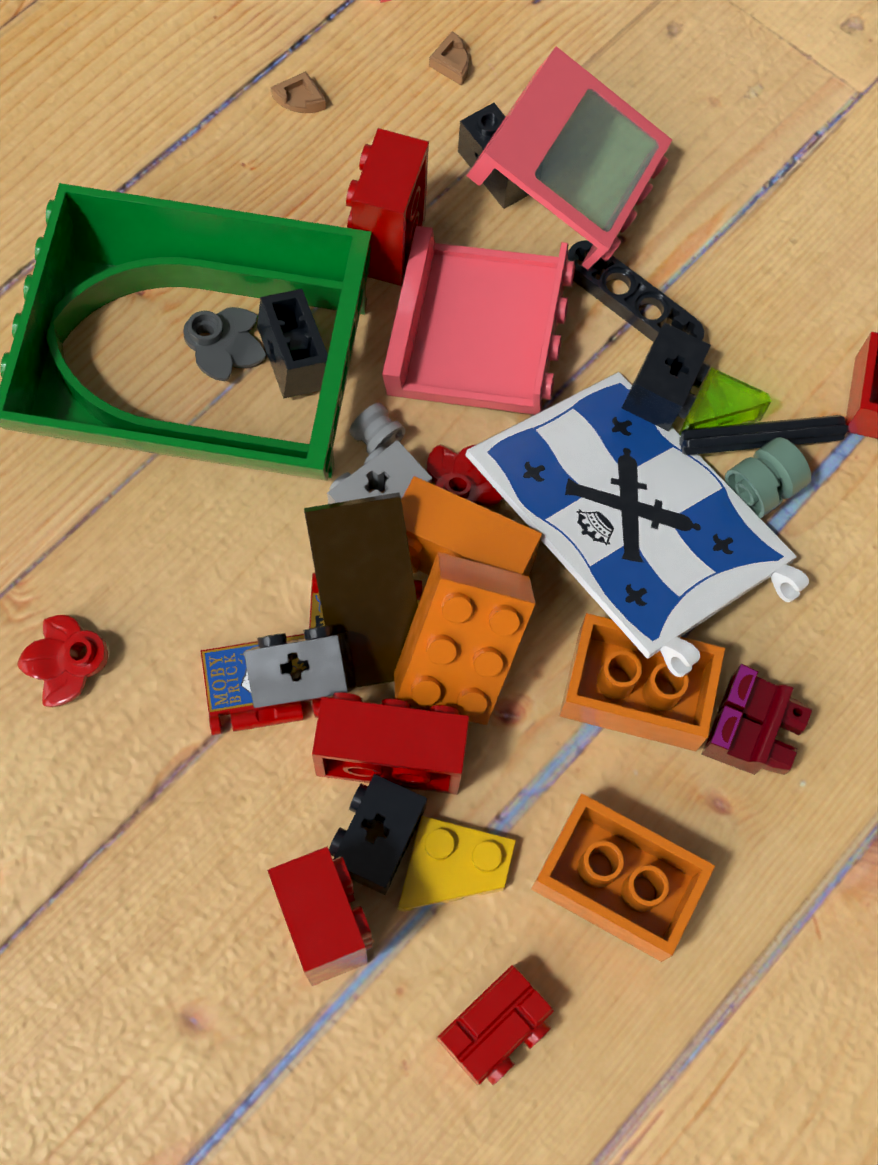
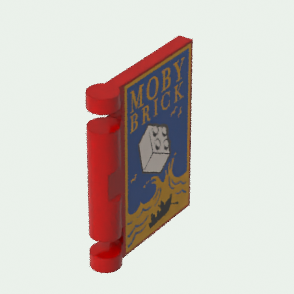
M304 634L286 636L287 641L305 638ZM258 641L200 650L212 736L222 734L219 716L230 714L233 732L302 721L301 702L312 701L314 716L318 718L321 698L254 708L244 651L258 646ZM299 658L292 660L293 669L299 668L302 671L309 669L308 660L301 661Z

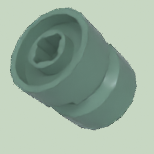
M778 437L758 449L753 457L745 458L729 469L725 474V482L759 518H762L777 508L783 499L791 498L808 486L811 482V470L800 450L787 439Z

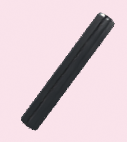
M833 415L684 429L681 432L679 445L683 454L695 455L757 449L778 437L787 439L794 445L841 441L848 432V425L843 416Z

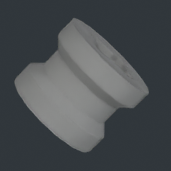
M375 403L365 409L354 420L349 433L355 440L363 441L367 445V453L370 455L379 447L387 448L397 440L400 442L405 434V428L398 421H392L388 417V410L381 403Z

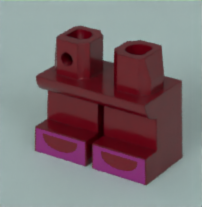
M741 663L729 680L717 712L718 715L714 719L701 755L753 775L761 768L785 775L793 766L798 748L775 739L779 727L800 735L808 724L812 709L800 701L791 698L793 687L770 683L757 676L759 671Z

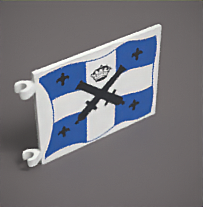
M620 372L467 449L465 456L531 529L542 533L541 541L642 654L648 659L661 651L668 669L676 677H683L692 670V665L700 659L698 649L691 643L681 639V636L769 577L777 594L785 602L794 601L799 597V591H802L809 584L806 574L797 568L789 566L797 556L699 454L685 455L682 453L681 446L679 445V437L681 436L672 426L669 431H666L621 408L632 385Z

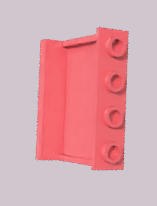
M416 226L382 372L387 395L534 415L541 412L543 399L551 400L555 375L554 373H548L550 361L558 362L560 355L561 335H555L557 323L565 324L567 317L568 298L562 297L564 286L572 287L575 261L568 260V243L561 242L559 257L435 243L432 227Z

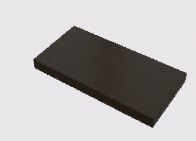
M400 493L304 508L325 626L332 625L333 633L348 632L357 687L394 681V671L418 608Z

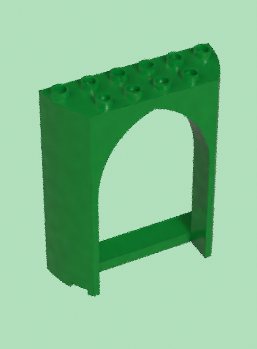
M59 183L55 199L49 200L46 207L47 227L44 237L40 236L36 241V264L33 275L28 274L24 282L23 293L25 302L22 312L16 313L13 320L12 335L14 340L10 352L4 353L1 361L0 427L10 431L328 481V478H332L334 472L333 446L360 314L365 315L367 306L366 282L370 272L371 231ZM156 288H195L254 298L303 289L309 306L337 310L310 444L159 421L122 411L101 400L81 384L65 362L62 344L81 321L102 306L120 297Z

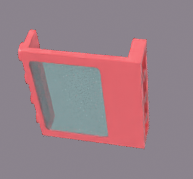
M555 46L537 69L466 176L481 186L490 173L497 169L593 244L581 264L588 270L600 258L607 261L619 247L621 240L617 235L619 232L623 233L633 222L637 215L633 207L635 204L637 206L640 205L653 188V185L648 181L650 178L654 179L668 162V158L664 154L672 139Z

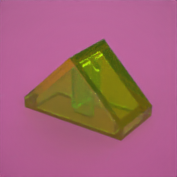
M711 367L685 418L679 435L681 436V432L684 429L759 422L771 403L769 394Z

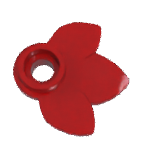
M441 444L432 449L427 460L426 471L432 477L436 486L478 505L492 506L504 499L465 456L467 449L475 445L463 448L459 454Z
M55 615L44 619V639L34 641L28 645L21 653L17 662L18 668L24 674L38 680H44L42 703L45 707H58L73 701L82 693L87 677L99 673L108 661V649L104 639L92 631L83 630L76 619L66 615ZM86 646L87 653L85 657L78 660L80 651Z

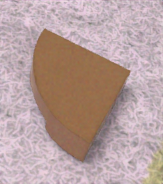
M452 31L429 57V67L459 85L464 83L468 74V54L463 40Z
M306 71L271 87L273 99L290 111L316 113L326 109L325 98Z

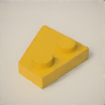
M422 816L398 910L406 912L417 907L435 903H447L477 894L484 895L503 891L516 840Z

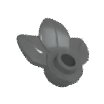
M230 307L217 314L210 311H199L194 313L184 325V340L191 349L196 351L197 366L202 372L215 380L227 381L232 373V367L250 368L263 362L266 358L261 344L249 333L257 321V314L249 310ZM202 333H209V334H211V335H209V336H201L200 334H202Z

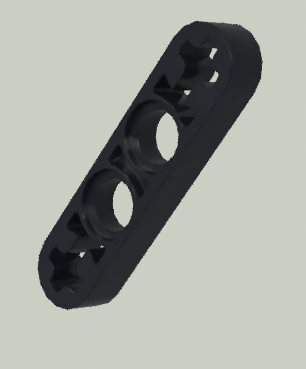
M584 240L576 242L571 246L568 251V260L575 261L573 281L654 342L663 323H667L669 318L673 320L671 326L703 340V326L694 316L613 255L607 261L600 258L587 270L585 267L578 265V259L584 261L593 244ZM597 274L601 275L599 280L596 279ZM614 279L621 280L626 283L629 290L624 294H614L609 291L606 283ZM645 304H652L658 307L662 315L657 319H647L641 315L639 307Z

